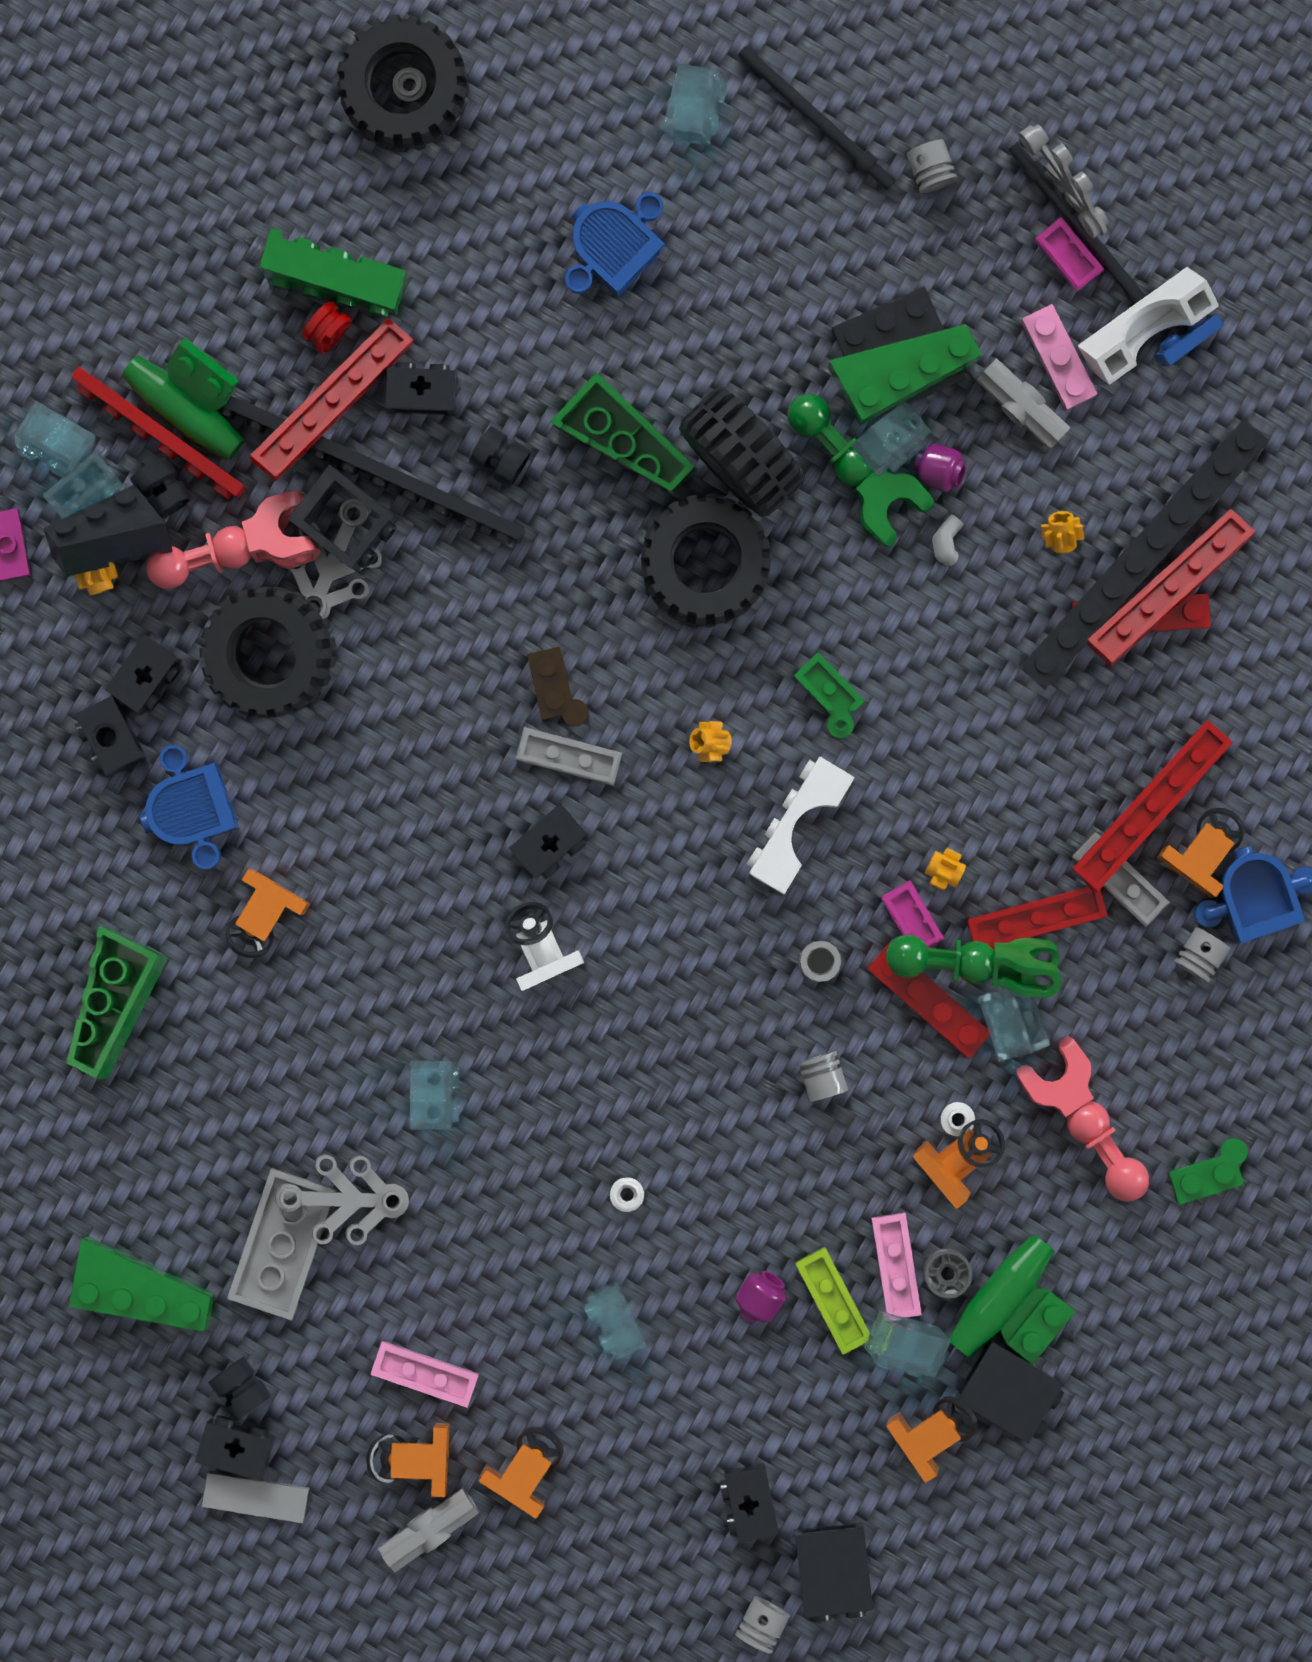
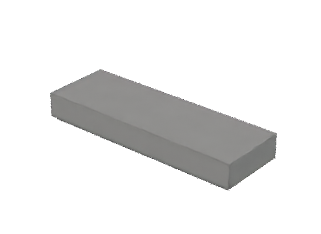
M524 727L515 760L614 786L622 753Z
M1094 832L1072 855V858L1078 862L1101 836ZM1127 861L1103 885V888L1144 927H1147L1170 903Z
M209 1471L206 1478L202 1507L304 1523L310 1488L266 1480L259 1481L252 1478Z

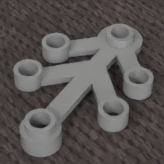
M1038 124L1034 127L1029 125L1018 133L1020 141L1031 155L1035 156L1041 152L1047 160L1048 164L1044 166L1047 170V176L1052 182L1057 183L1066 191L1063 196L1080 213L1078 219L1085 231L1092 238L1098 235H1105L1108 232L1106 225L1109 223L1108 218L1098 206L1094 208L1087 193L1093 189V185L1086 174L1081 171L1074 177L1072 176L1067 164L1072 162L1073 158L1068 149L1063 144H1060L1050 152L1045 145L1049 138Z
M357 499L345 501L339 511L343 522L334 544L344 552L348 547L355 528L363 525L368 516L365 505ZM353 508L360 510V517L357 520L348 518V513ZM312 522L310 525L320 532L318 525ZM299 529L300 536H304V531ZM319 544L320 555L314 562L320 576L314 588L305 570L307 564L302 565L299 569L291 568L289 570L294 574L301 594L306 596V601L309 603L312 601L320 603L321 611L319 614L322 619H325L329 616L331 607L351 599H365L369 594V586L362 579H354L349 583L348 587L327 594L332 581L357 571L350 569L343 562L341 563L331 553L327 557L323 546ZM377 549L374 552L378 555V561L375 564H370L367 567L369 569H376L382 563V555ZM358 583L363 584L365 587L364 593L354 595L352 591L353 586Z
M328 1154L320 1155L316 1159L315 1169L321 1175L327 1176L341 1192L301 1191L300 1188L291 1183L281 1185L275 1192L277 1206L286 1212H293L301 1205L340 1206L323 1223H318L312 1228V1238L319 1244L329 1243L333 1238V1232L360 1207H374L359 1224H352L346 1230L347 1240L353 1245H361L366 1241L367 1233L384 1217L396 1218L401 1216L409 1204V1197L405 1189L397 1184H385L371 1169L369 1160L361 1155L354 1156L350 1160L349 1169L355 1176L362 1177L375 1193H360L336 1167L335 1159ZM323 1159H330L332 1163L328 1171H322L319 1167ZM357 1160H364L366 1164L362 1172L354 1170V1163ZM288 1192H293L296 1195L295 1202L290 1205L285 1204L283 1200L284 1195ZM390 1195H396L398 1198V1203L394 1207H388L386 1204V1199ZM321 1227L328 1229V1236L323 1240L316 1237V1232ZM359 1228L362 1230V1237L356 1241L352 1240L350 1237L351 1231Z

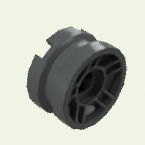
M949 1248L939 1249L930 1254L926 1259L923 1267V1278L928 1288L937 1296L946 1299L956 1298L963 1294L970 1286L972 1269L968 1260L958 1251ZM945 1267H950L953 1270L954 1277L944 1280L941 1276V1271Z

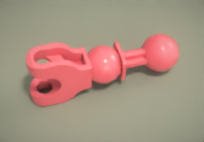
M289 491L266 498L252 518L242 521L243 529L237 526H227L219 530L214 538L210 533L205 534L208 545L185 552L174 546H171L173 552L162 554L161 549L153 551L146 563L149 579L160 588L173 589L186 581L189 571L214 564L219 573L224 572L222 566L229 569L241 568L252 557L256 563L267 560L287 569L316 560L320 555V548L314 539L307 535L300 537H288L285 535V528L291 522L288 518L305 495L298 491Z
M1066 1035L1060 1039L1058 1044L1059 1051L1066 1064L1065 1073L1059 1080L1053 1082L1045 1081L1028 1065H1021L1015 1069L1016 1077L1032 1102L1043 1107L1057 1109L1063 1118L1067 1117V1128L1070 1135L1076 1141L1086 1144L1083 1146L1085 1150L1091 1147L1095 1149L1108 1169L1105 1182L1108 1191L1113 1197L1121 1201L1130 1202L1139 1199L1145 1194L1149 1186L1148 1171L1140 1161L1133 1158H1125L1110 1137V1134L1116 1130L1114 1127L1110 1128V1117L1107 1110L1101 1104L1091 1101L1094 1099L1088 1089V1082L1091 1077V1063L1073 1038Z

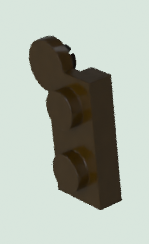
M560 647L527 654L542 721L562 716L568 725L580 726L584 724L589 715L588 708L583 701L572 699Z

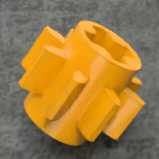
M1058 511L1051 514L1048 518L1049 524L1041 525L1042 540H1045V547H1051L1056 553H1069L1077 547L1076 540H1084L1083 525L1080 524V518H1074L1073 514L1068 511Z
M109 562V567L77 574L74 577L78 588L81 590L87 588L89 596L113 589L111 580L118 578L114 562Z
M699 722V728L692 731L689 744L691 750L699 754L698 761L721 762L722 755H726L730 751L732 738L727 730H722L723 722Z
M946 848L943 854L935 850L925 870V874L932 877L929 884L945 891L947 885L956 888L966 868L965 864L959 862L962 854Z

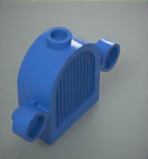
M653 192L642 194L637 199L635 214L625 206L611 201L598 202L590 206L583 203L572 214L571 218L575 221L573 229L574 249L579 261L583 265L572 266L567 271L565 282L569 291L574 294L586 293L591 288L592 278L595 276L619 298L665 250V243L645 225L646 222L656 221L662 215L663 202L660 196Z
M169 745L161 751L160 763L165 770L173 773V777L161 781L149 794L145 813L140 814L142 826L146 834L154 832L160 839L176 845H192L196 843L192 851L194 864L201 869H212L218 865L221 853L215 844L210 843L209 839L240 829L219 765L212 763L187 772L186 766L188 765L189 757L186 750L178 745Z
M1251 846L1232 852L1234 859L1225 866L1219 878V883L1224 886L1219 892L1221 903L1205 900L1198 903L1194 909L1195 921L1203 927L1216 926L1220 923L1222 917L1226 915L1235 944L1244 943L1305 922L1296 893H1312V868H1298L1290 876L1285 866L1273 856L1264 853H1253Z

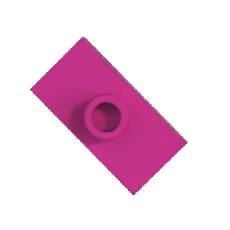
M1062 217L1034 240L1076 292L1104 270Z
M16 508L0 511V582L32 576L20 510Z
M910 880L880 897L902 935L910 934L917 936L925 942L928 948L944 940L943 935Z

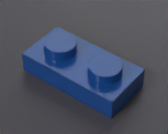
M1217 314L1206 315L1194 325H1187L1189 329L1180 336L1174 333L1161 342L1160 346L1162 349L1154 354L1161 366H1171L1223 327L1224 323Z

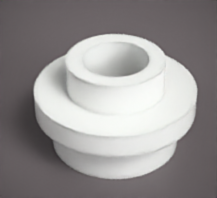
M411 67L403 68L394 76L393 90L399 99L406 102H414L424 95L426 79L419 70ZM407 79H413L416 82L415 88L411 91H407L403 87Z
M961 1102L947 1105L941 1114V1125L952 1136H959L962 1128L975 1120L972 1109ZM956 1113H961L964 1116V1123L960 1126H955L952 1123V1116ZM973 1125L970 1126V1127L967 1129V1131H968L969 1129L972 1130Z
M629 1177L621 1178L613 1184L610 1191V1199L618 1210L631 1212L642 1204L644 1190L637 1180ZM624 1188H630L634 1193L633 1198L629 1201L623 1200L620 1196Z

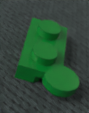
M817 652L793 677L831 715L827 721V730L830 735L839 739L846 738L854 728V722L850 715L865 700Z
M1229 1138L1221 1144L1220 1156L1167 1171L1177 1204L1181 1205L1244 1185L1238 1165L1243 1163L1247 1157L1248 1152L1245 1143L1240 1139Z

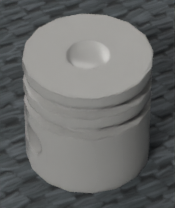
M945 140L930 141L907 152L906 156L914 177L917 178L916 184L921 185L919 187L920 193L941 189L958 179L957 174L953 173L955 168L951 165L952 160Z
M1196 927L1183 946L1185 951L1179 952L1180 959L1176 958L1174 962L1188 973L1209 983L1211 981L1209 976H1214L1216 973L1213 969L1220 967L1229 953L1230 947L1208 932ZM1203 947H1209L1210 951L1203 952L1201 949Z
M825 941L812 942L806 945L800 953L799 967L803 975L810 980L817 982L828 981L835 977L840 969V953L831 943Z
M837 1051L798 1062V1066L803 1067V1070L800 1072L801 1075L806 1077L803 1079L810 1102L848 1091L842 1067L838 1068L837 1064H840V1061L835 1059V1056L838 1055Z
M754 1596L743 1617L745 1622L740 1623L739 1627L741 1630H737L735 1635L756 1649L772 1653L774 1650L772 1646L777 1644L775 1638H780L790 1618V1614L777 1605ZM764 1616L768 1618V1622L764 1620Z

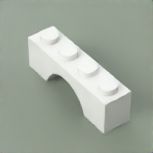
M1186 267L1080 343L1078 347L1090 370L1110 385L1137 366L1136 355L1138 350L1151 336L1172 326H1192L1219 307V304L1207 280Z
M819 757L816 763L811 760L808 761L799 776L805 780L798 792L794 789L790 791L782 804V807L786 808L787 811L781 821L774 818L764 834L770 838L763 850L757 847L747 862V865L752 867L749 875L782 895L785 894L802 866L794 854L791 842L792 831L796 821L802 814L813 808H836L855 778L822 757Z

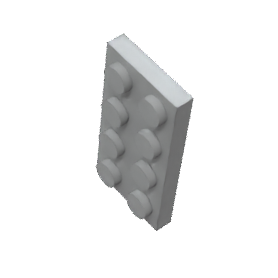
M271 1168L227 1299L293 1320L319 1244L312 1238V1228L327 1219L331 1206L301 1205L293 1212H286L277 1206L275 1192L281 1185L286 1183L296 1185L301 1191L336 1192L337 1189ZM286 1193L283 1198L284 1203L288 1205L293 1204L296 1200L295 1193ZM324 1227L317 1230L316 1237L318 1239L321 1238Z

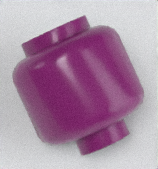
M936 443L931 444L925 452L919 451L914 462V470L918 471L919 482L924 486L942 492H949L953 487L958 488L963 481L967 468V463L963 462L961 452Z
M768 1271L750 1274L736 1294V1303L740 1307V1315L751 1323H756L757 1321L770 1322L786 1301V1292L783 1289L785 1285L782 1280Z

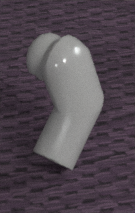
M953 514L947 518L932 538L935 558L938 562L948 567L953 566L958 561L959 555L955 551L953 537L964 525Z

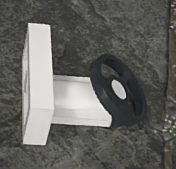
M527 902L517 906L510 912L505 923L507 934L513 942L521 945L532 969V972L516 978L521 991L585 963L579 950L563 957L551 931L553 926L552 915L545 905L538 902ZM539 909L534 915L525 916L521 921H513L524 910ZM544 913L548 915V922L546 920L540 923ZM511 928L516 929V930H519V931H522V932L517 933V934H516L517 937H515V936L511 933Z

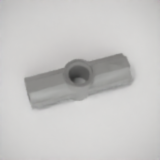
M997 358L977 378L976 382L1001 404L1002 411L1018 426H1024L1049 450L1070 429L1045 404L1044 397L1027 382L1022 383Z
M461 1488L436 1507H430L417 1515L407 1524L408 1527L379 1546L378 1550L386 1564L395 1573L423 1552L428 1553L441 1545L451 1536L450 1533L474 1518L479 1513V1510L471 1496L464 1488Z

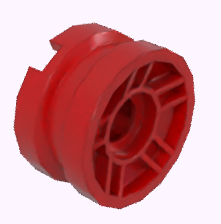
M329 301L308 321L301 333V337L308 343L313 342L315 350L323 355L332 349L350 327L352 319L345 313H339L338 306Z

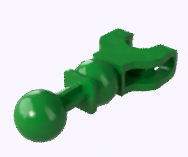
M803 394L792 401L787 413L790 427L800 436L816 437L833 456L827 463L834 465V471L838 479L847 486L856 487L852 491L860 500L859 518L861 525L882 546L890 548L897 538L896 531L887 520V508L894 500H905L917 511L925 512L934 506L933 498L914 476L903 473L891 474L881 465L877 467L875 456L871 450L864 445L854 444L857 441L855 437L847 442L830 424V408L822 397L815 394Z
M906 934L892 940L886 950V962L889 969L902 978L916 977L923 973L926 968L953 970V982H958V975L964 981L972 984L985 983L992 978V986L1007 988L1021 996L1041 998L1054 996L1062 984L1061 974L1057 968L1060 960L1059 950L1055 943L1049 940L1020 938L1008 943L995 942L993 949L987 943L981 941H971L961 946V940L956 939L955 950L928 948L919 937ZM1040 952H1047L1051 955L1047 961H1040L1034 958ZM1047 975L1053 980L1047 985H1041L1035 980V976Z

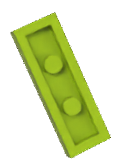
M823 1247L796 1261L795 1264L842 1354L844 1355L872 1340L873 1338L826 1248Z

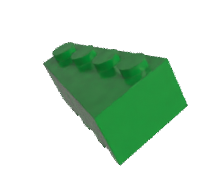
M270 228L260 263V269L268 281H271L270 286L284 291H290V287L303 290V295L317 300H322L323 296L336 299L335 303L337 305L350 309H355L356 305L369 308L368 313L387 318L388 313L397 316L407 281L405 270L365 257H359V261L355 262L352 261L353 256L343 250L332 247L327 248L326 252L320 251V246L312 243L311 240L298 237V239H294L292 242L281 238L282 231Z
M965 324L829 360L827 367L861 426L979 361L982 353Z
M597 372L550 421L555 426L673 493H676L698 469Z
M99 925L96 935L98 939L95 952L90 960L89 968L91 969L87 986L83 990L81 998L83 1003L79 1019L76 1020L67 1064L96 1079L107 1080L168 957L111 928Z
M90 1236L81 1239L69 1307L203 1332L209 1328L215 1293L180 1277L166 1273L156 1266L142 1262Z

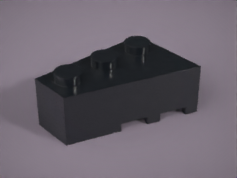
M135 485L43 528L52 558L67 577L109 567V561L129 557L130 561L140 560V554L160 549L162 554L173 552L165 522Z

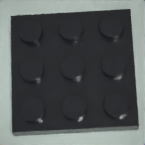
M925 286L832 327V332L843 356L944 330ZM963 370L875 417L872 421L965 381L966 377Z

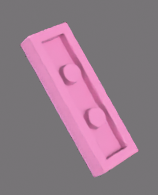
M1053 304L1022 318L1021 323L1065 410L1067 411L1096 397L1098 393Z
M906 1213L872 1217L887 1320L922 1315Z
M382 1341L370 1375L468 1408L479 1373Z

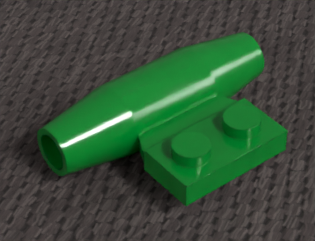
M187 338L181 341L166 366L168 371L139 355L134 357L124 369L122 377L142 400L191 441L227 461L231 460L240 450L245 440L217 410L227 403L239 380Z
M1035 1234L1030 1236L1002 1261L969 1302L948 1341L970 1358L1000 1331L1004 1342L1033 1365L1075 1313L1071 1307L1050 1290L1036 1287L1055 1250Z

